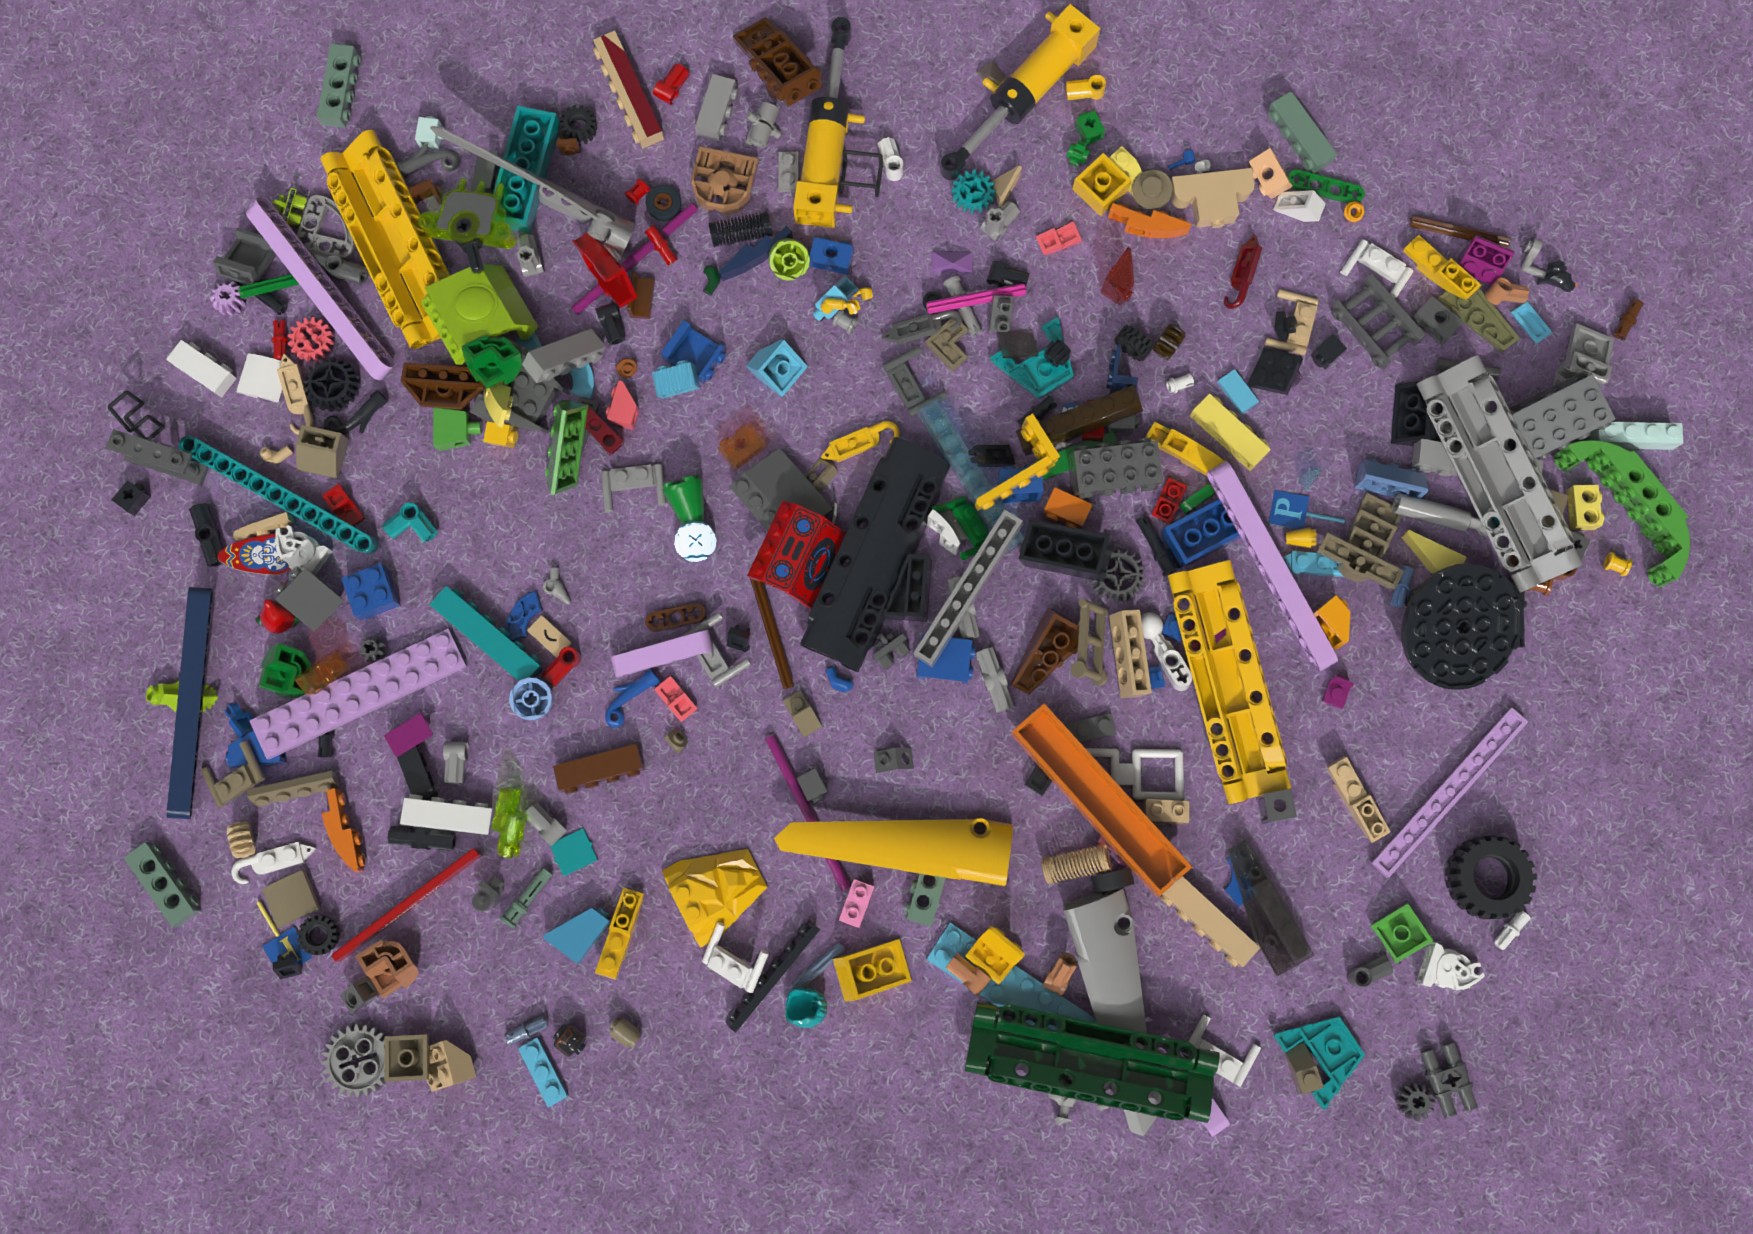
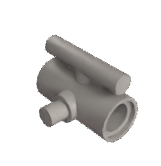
M763 102L760 108H757L756 114L751 111L746 114V118L752 124L745 141L746 146L752 147L754 145L765 148L770 136L776 139L781 136V132L774 125L779 112L778 107L771 103Z

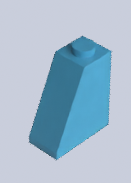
M601 907L598 910L590 908L546 933L543 938L576 964H581L611 923V920L608 918L610 914Z

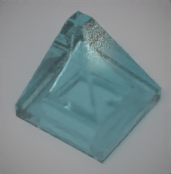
M1321 467L1300 477L1299 483L1304 492L1310 489L1323 469Z

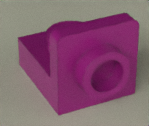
M1338 674L1331 677L1322 702L1343 709L1348 693L1353 688L1354 683L1350 682L1349 678Z

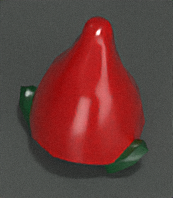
M271 599L264 601L260 616L255 618L257 624L265 627L268 632L275 634L283 633L291 627H295L300 620L278 601H272Z

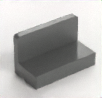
M490 150V152L500 156L498 151ZM477 156L471 193L492 196L500 166Z

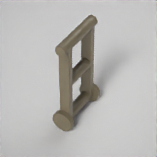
M1082 598L1078 603L1081 606L1077 661L1071 666V674L1076 678L1086 676L1091 678L1095 685L1102 686L1108 679L1107 672L1103 670L1105 619L1108 609ZM1090 611L1096 613L1095 637L1088 634ZM1088 644L1094 646L1093 670L1087 668Z

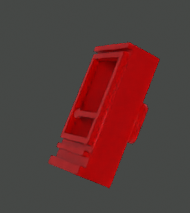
M588 232L576 240H572L588 270L596 278L598 286L607 297L610 295L620 308L638 298L625 269L600 240L591 237Z

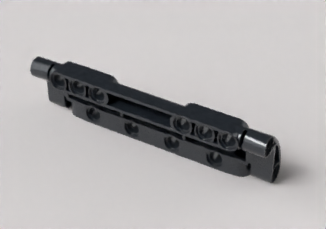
M893 437L885 457L880 458L810 611L807 621L808 627L800 642L802 647L838 661L850 670L860 671L866 654L873 647L885 621L882 613L886 609L908 554L915 553L926 529L928 515L939 500L940 489L951 467L947 461L916 444ZM879 485H885L883 490H876ZM917 486H918V489H917V491H916V493H915V495H914V498H913V500H912V502H911V504H910V507H909V509H908V511H907V513H906V515H905V512H906V510H907V508H908V506H909V503H910V501H911V499H912V497H913V494H914V492H915V490H916V488H917ZM928 487H935L931 493L925 492ZM926 505L925 510L917 511L919 506ZM862 522H868L867 527L859 528ZM918 524L915 530H909L910 525ZM846 559H851V563L848 566H842ZM871 588H872L871 594H870V596H869V598H868V600H867V603H866V605H865V607H864V609H863V611H862V608H863V606H864V604H865V602H866V599H867V597H868V595H869V593H870V590H871ZM834 597V601L831 604H825L827 598ZM879 598H884L885 600L882 605H875ZM861 611H862V614H861V616H860V618H859V620H858V623H857V625H856V627H855V629H854V632H853L851 638L849 639V637H850V635H851V633H852V631H853V628H854V626H855V624H856V622H857V619H858V617H859V615H860V613H861ZM870 617H876V621L873 624H867V620ZM868 636L865 643H859L860 637Z

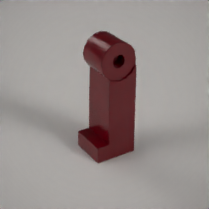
M588 406L585 429L604 451L611 456L624 445V441Z

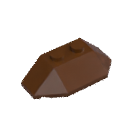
M403 363L401 383L421 407L462 410L484 388V384L480 380H475L468 367Z

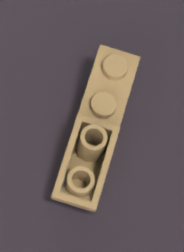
M1343 756L1326 766L1334 781V788L1369 841L1373 843L1390 833L1371 795L1366 793L1348 758Z

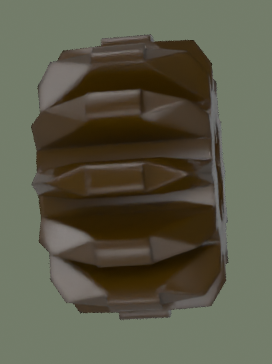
M1169 324L1154 345L1153 351L1161 358L1170 359L1185 338V332L1180 327Z

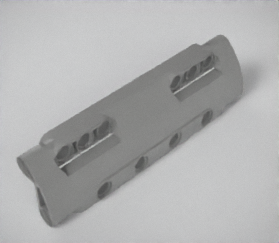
M1479 355L1417 383L1416 385L1426 402L1427 413L1503 566L1509 570L1519 593L1582 566L1583 563L1573 545L1575 543L1573 535L1494 378L1487 373ZM1448 397L1450 398V400H1451V402H1452V404H1453V406H1454V408H1455V410H1456V412H1457V414H1458V416H1459V418H1460V420H1461V422H1462V424H1463V426H1464V428H1465V430H1466V432H1467V434H1468V436H1469V438H1470V440H1471V442H1472V444H1473L1474 447H1472V445H1471V443H1470V441H1469V439H1468V437H1467V435H1466V433H1465V431H1464V429H1463V427H1462V425H1461V423H1460V421H1459V419H1458V417H1457V415H1456V413H1455V411H1454V409H1453V407H1452V405H1451V403H1450ZM1491 401H1494L1497 404V410L1495 412H1492L1489 409V403ZM1437 403H1441L1443 406L1441 414L1437 413L1435 409ZM1447 421L1453 427L1450 433L1445 430V423ZM1509 439H1513L1516 442L1514 450L1508 447ZM1456 440L1460 441L1462 444V449L1460 451H1457L1454 448V443ZM1528 477H1532L1535 480L1533 488L1527 485ZM1504 510H1506V512H1507V514H1508V516H1509V518H1510V520H1511V522H1512V524H1513V526H1514V528H1515V530H1516V532H1517V534H1518V536H1519V538H1520V540H1521V542H1522V544H1523V546H1524V548H1525V550H1526V552H1527V554H1528V556H1529V558H1530V561L1528 560V558H1527V556H1526V554H1525V552H1524V550H1523V547H1522V545H1521V543H1520V541H1519V539H1518V537H1517V535H1516V533H1515V531H1514V529H1513V527H1512V525H1511V523H1510V521H1509V519H1508V517H1507V515H1506V513H1505ZM1547 515L1554 518L1555 523L1553 526L1546 523ZM1493 516L1497 517L1500 521L1498 527L1493 526L1491 522ZM1502 535L1508 537V546L1501 543ZM1511 555L1518 557V565L1512 564L1510 561Z

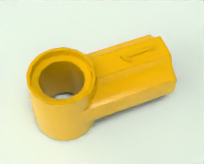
M1093 75L1090 79L1067 81V100L1101 99L1105 94V78L1101 75ZM1096 85L1100 86L1101 88L1097 90L1093 89L1092 87Z

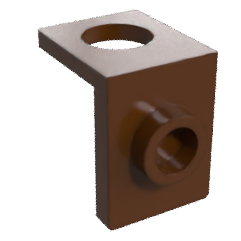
M562 132L559 133L560 140L556 141L561 155L581 153V147L577 138L565 139Z

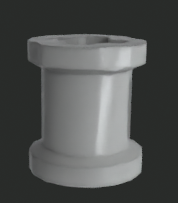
M839 310L832 325L840 326L847 331V334L851 335L859 319H854L844 313V310Z

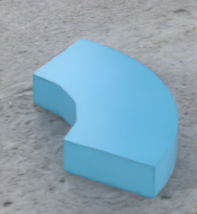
M588 363L581 369L575 368L569 371L573 378L571 392L577 396L592 400L595 380Z

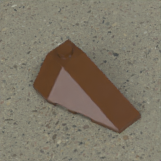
M1048 607L1034 632L1011 685L1030 694L1057 667L1060 668L1065 660L1072 654L1075 655L1078 652L1079 624Z

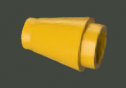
M1308 527L1286 532V544L1308 548L1316 546V529Z

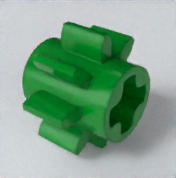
M1078 140L1077 145L1071 143L1066 156L1071 159L1070 165L1078 167L1079 163L1085 165L1090 150L1086 149L1087 143Z

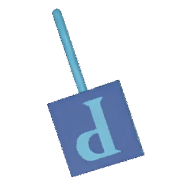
M1274 490L1268 523L1299 530L1304 528L1306 516L1345 523L1346 520L1307 512L1309 496Z

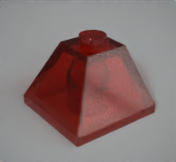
M1127 247L1105 278L1101 290L1102 295L1119 306L1124 301L1128 303L1134 294L1132 291L1134 286L1132 251L1129 247Z

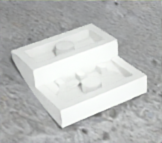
M248 353L236 392L254 398L260 397L273 402H279L282 386L277 369L280 368L281 360Z
M932 510L928 515L927 526L940 534L939 544L956 556L960 543L955 532L940 514Z

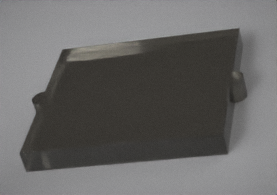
M1032 329L1010 330L1008 332L997 331L998 347L1003 358L1038 357L1037 341L1034 340Z

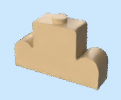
M1252 168L1172 177L1173 192L1171 202L1178 209H1185L1191 204L1197 228L1207 226L1220 228L1224 224L1234 223L1239 216L1237 202L1246 201L1254 190L1255 184Z

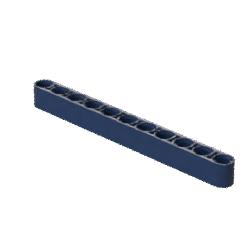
M189 587L167 802V818L191 819L192 816L190 809L193 807L213 600L212 588Z

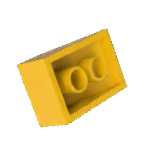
M900 939L833 959L845 1002L859 1000L912 981Z

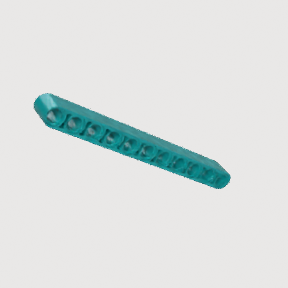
M190 435L180 439V450L192 454L193 459L351 548L365 554H373L378 550L379 542L372 535L351 525L203 440ZM194 442V448L190 450V446ZM210 452H212V456L208 460L207 456ZM229 461V467L225 470L224 466ZM246 471V474H247V475H246V477L242 480V474H243V472ZM264 481L263 488L259 489L260 482ZM281 490V497L277 499L276 494ZM298 500L299 505L296 509H294L293 505L295 501ZM316 510V516L312 519L311 513ZM331 520H333L334 525L331 529H329L328 524ZM351 529V537L347 539L346 532ZM368 539L369 546L364 549L363 543Z

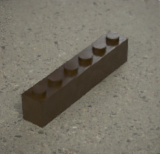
M1132 385L1039 421V424L1054 446L1143 412V408L1135 386ZM1022 428L1016 430L1025 455L1033 454L1032 448L1034 447L1030 441L1027 442L1022 436Z

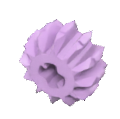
M224 280L223 285L217 283V290L211 289L214 294L210 297L213 307L223 315L228 313L233 316L234 310L241 313L239 307H246L243 301L248 298L240 297L238 287L240 286L234 281L229 283Z

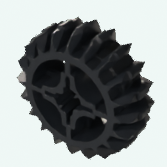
M331 357L329 361L323 358L321 364L315 361L316 367H309L311 373L305 374L308 380L302 381L303 385L306 386L303 390L307 394V399L312 402L313 406H319V409L325 411L327 408L329 412H333L334 407L337 411H341L340 405L348 408L346 402L348 400L354 402L351 396H357L358 392L355 389L361 388L357 382L360 379L356 374V370L351 367L349 362L344 363V360L341 358L337 361L334 357ZM336 372H343L345 374L346 381L338 379V375L336 374ZM317 388L325 390L326 398L318 395Z

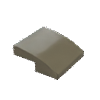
M305 869L282 878L262 889L277 929L320 909Z

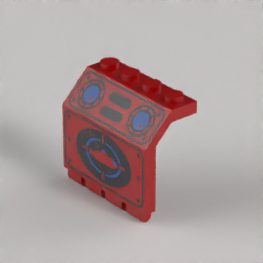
M782 501L747 576L785 592L811 610L846 533L825 517L798 504Z

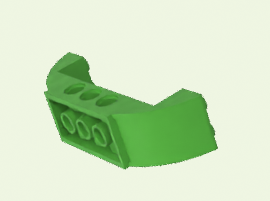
M1595 440L1572 443L1553 456L1554 462L1559 469L1565 472L1586 459L1589 469L1599 475L1602 485L1609 488L1614 494L1615 501L1626 508L1628 517L1639 524L1642 534L1652 540L1654 548L1658 553L1665 556L1646 571L1650 582L1660 588L1679 579L1686 566L1690 550V536L1686 522L1688 515L1634 450L1629 452L1620 446Z

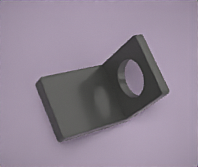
M891 748L874 752L876 773L897 769H914L912 748ZM903 753L907 755V764H904L902 760Z

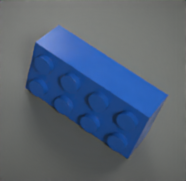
M1220 499L1165 527L1161 532L1163 539L1181 569L1241 538Z

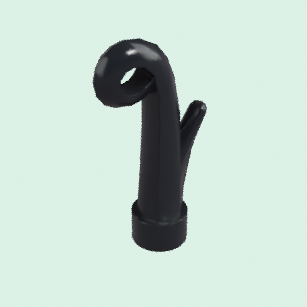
M376 390L347 422L342 424L337 416H329L324 420V429L346 434L360 425L359 433L363 434L374 413L388 403V401ZM332 421L336 422L337 429L331 428L330 423Z

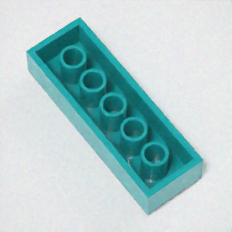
M517 105L503 158L546 179L560 129L557 114ZM500 167L492 198L497 203L492 226L531 234L540 202L538 199L540 186Z

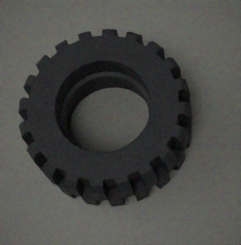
M1488 835L1463 842L1462 846L1456 847L1453 851L1455 855L1449 857L1447 863L1451 864L1450 868L1445 869V875H1449L1450 881L1445 882L1446 887L1451 888L1453 891L1449 894L1452 900H1458L1457 906L1461 910H1467V914L1478 916L1480 919L1509 918L1514 916L1515 913L1522 912L1525 909L1523 905L1530 904L1533 899L1529 896L1530 893H1535L1537 887L1533 885V880H1537V873L1533 874L1532 868L1535 865L1533 861H1528L1526 858L1529 856L1526 850H1519L1520 844L1515 841L1509 842V838L1503 836ZM1484 857L1497 859L1502 863L1507 872V887L1504 893L1497 898L1484 896L1478 890L1474 881L1475 867Z

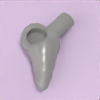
M551 568L550 579L544 582L543 590L546 594L553 595L569 605L571 603L562 582L559 580V568Z

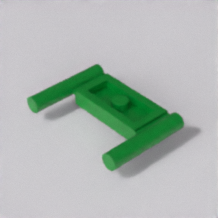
M965 496L936 505L932 509L938 514L952 509L954 516L974 548L960 554L962 560L974 557L989 535L988 530L971 502L966 503L967 499Z

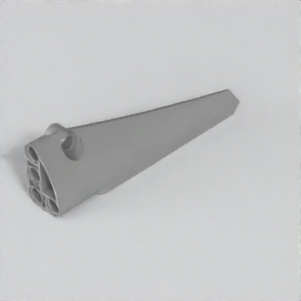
M437 126L430 127L437 136L539 185L538 199L544 205L581 223L592 221L588 230V234L591 237L604 241L610 230L604 246L614 258L621 260L636 227V223ZM550 190L553 195L550 197L545 196L543 191ZM564 199L572 205L566 206L562 203V200Z
M1124 889L1108 890L1063 904L1064 914L1077 952L1076 957L1096 1022L1147 1033L1134 921ZM1121 917L1129 919V923L1126 926H1119L1117 924ZM1136 1043L1138 1048L1144 1049L1142 1044ZM1129 1058V1060H1134V1061H1139V1062L1151 1064V1062H1146V1061H1141V1060H1136V1059ZM1149 1098L1151 1103L1156 1104L1154 1098ZM1124 1110L1130 1131L1143 1137L1157 1118L1156 1116Z

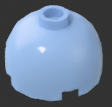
M526 678L520 680L511 690L509 703L513 712L520 718L537 720L543 718L550 711L553 705V695L550 687L545 682L537 678Z

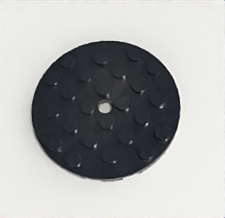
M1473 563L1456 564L1446 567L1426 579L1411 597L1402 621V647L1407 661L1413 670L1426 681L1438 687L1451 690L1476 687L1485 683V680L1494 673L1498 674L1509 662L1507 659L1513 649H1517L1523 628L1521 601L1516 596L1513 589L1514 586L1510 581L1489 567ZM1465 621L1466 628L1462 632H1459V629H1457V627H1459L1460 624Z

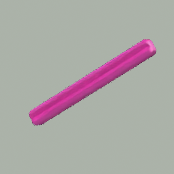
M1021 283L928 301L926 308L928 313L931 314L992 302L993 294L1013 295L1014 297L1023 296L1026 294L1025 284Z

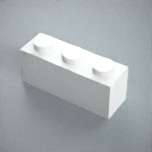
M181 340L166 360L222 398L236 380V377L231 374L233 370L223 363L221 366L215 363L217 359L206 352L205 355L200 353L201 349L194 343L190 342L187 344Z

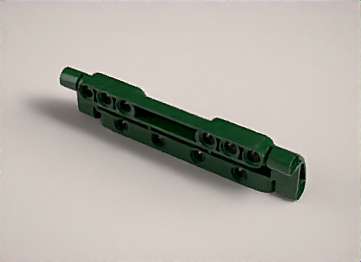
M977 1002L964 1071L987 1076L989 1080L1005 1085L1170 1120L1190 1119L1208 1123L1211 1114L1214 1076L1218 1070L1220 1053L1202 1048L1197 1049L1190 1042L1015 1005L997 1007V1005ZM1004 1016H1010L1013 1020L1007 1021L1004 1019ZM1025 1021H1033L1035 1025L1030 1026ZM1048 1025L1055 1026L1057 1030L1049 1029ZM998 1030L1022 1036L1037 1038L1041 1040L1056 1042V1044L998 1032ZM1136 1043L1142 1044L1144 1049L1138 1048ZM1157 1048H1163L1167 1053H1161ZM1180 1052L1186 1053L1189 1058L1182 1057ZM1129 1058L1136 1059V1060H1141V1061H1146V1062H1151V1063H1155V1064H1160V1065H1165V1066H1170V1067H1174V1068L1184 1069V1070H1188V1072H1186V1071H1181V1070H1176V1069H1172V1068H1167V1067H1162V1066H1157V1065H1153V1064L1143 1063V1062H1139V1061L1129 1060ZM1022 1070L1026 1073V1075L1020 1076L1016 1073V1071ZM1065 1079L1070 1085H1063L1060 1080ZM1104 1089H1111L1114 1094L1109 1095ZM1149 1098H1154L1158 1104L1151 1103Z

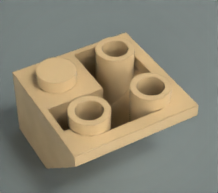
M447 1040L429 1046V1080H427V1083L431 1088V1092L476 1078L473 1062L469 1054Z

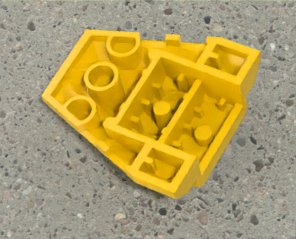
M748 849L680 860L662 870L668 884V889L700 948L709 944L717 922L725 924L723 935L733 922L767 888Z

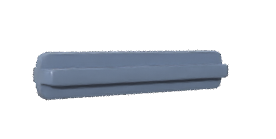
M839 942L836 943L791 984L792 987H806L833 963V959L838 958L845 952L843 945Z

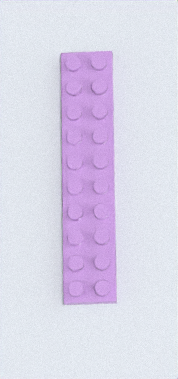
M446 629L250 720V723L266 759L270 760L467 666L450 630Z

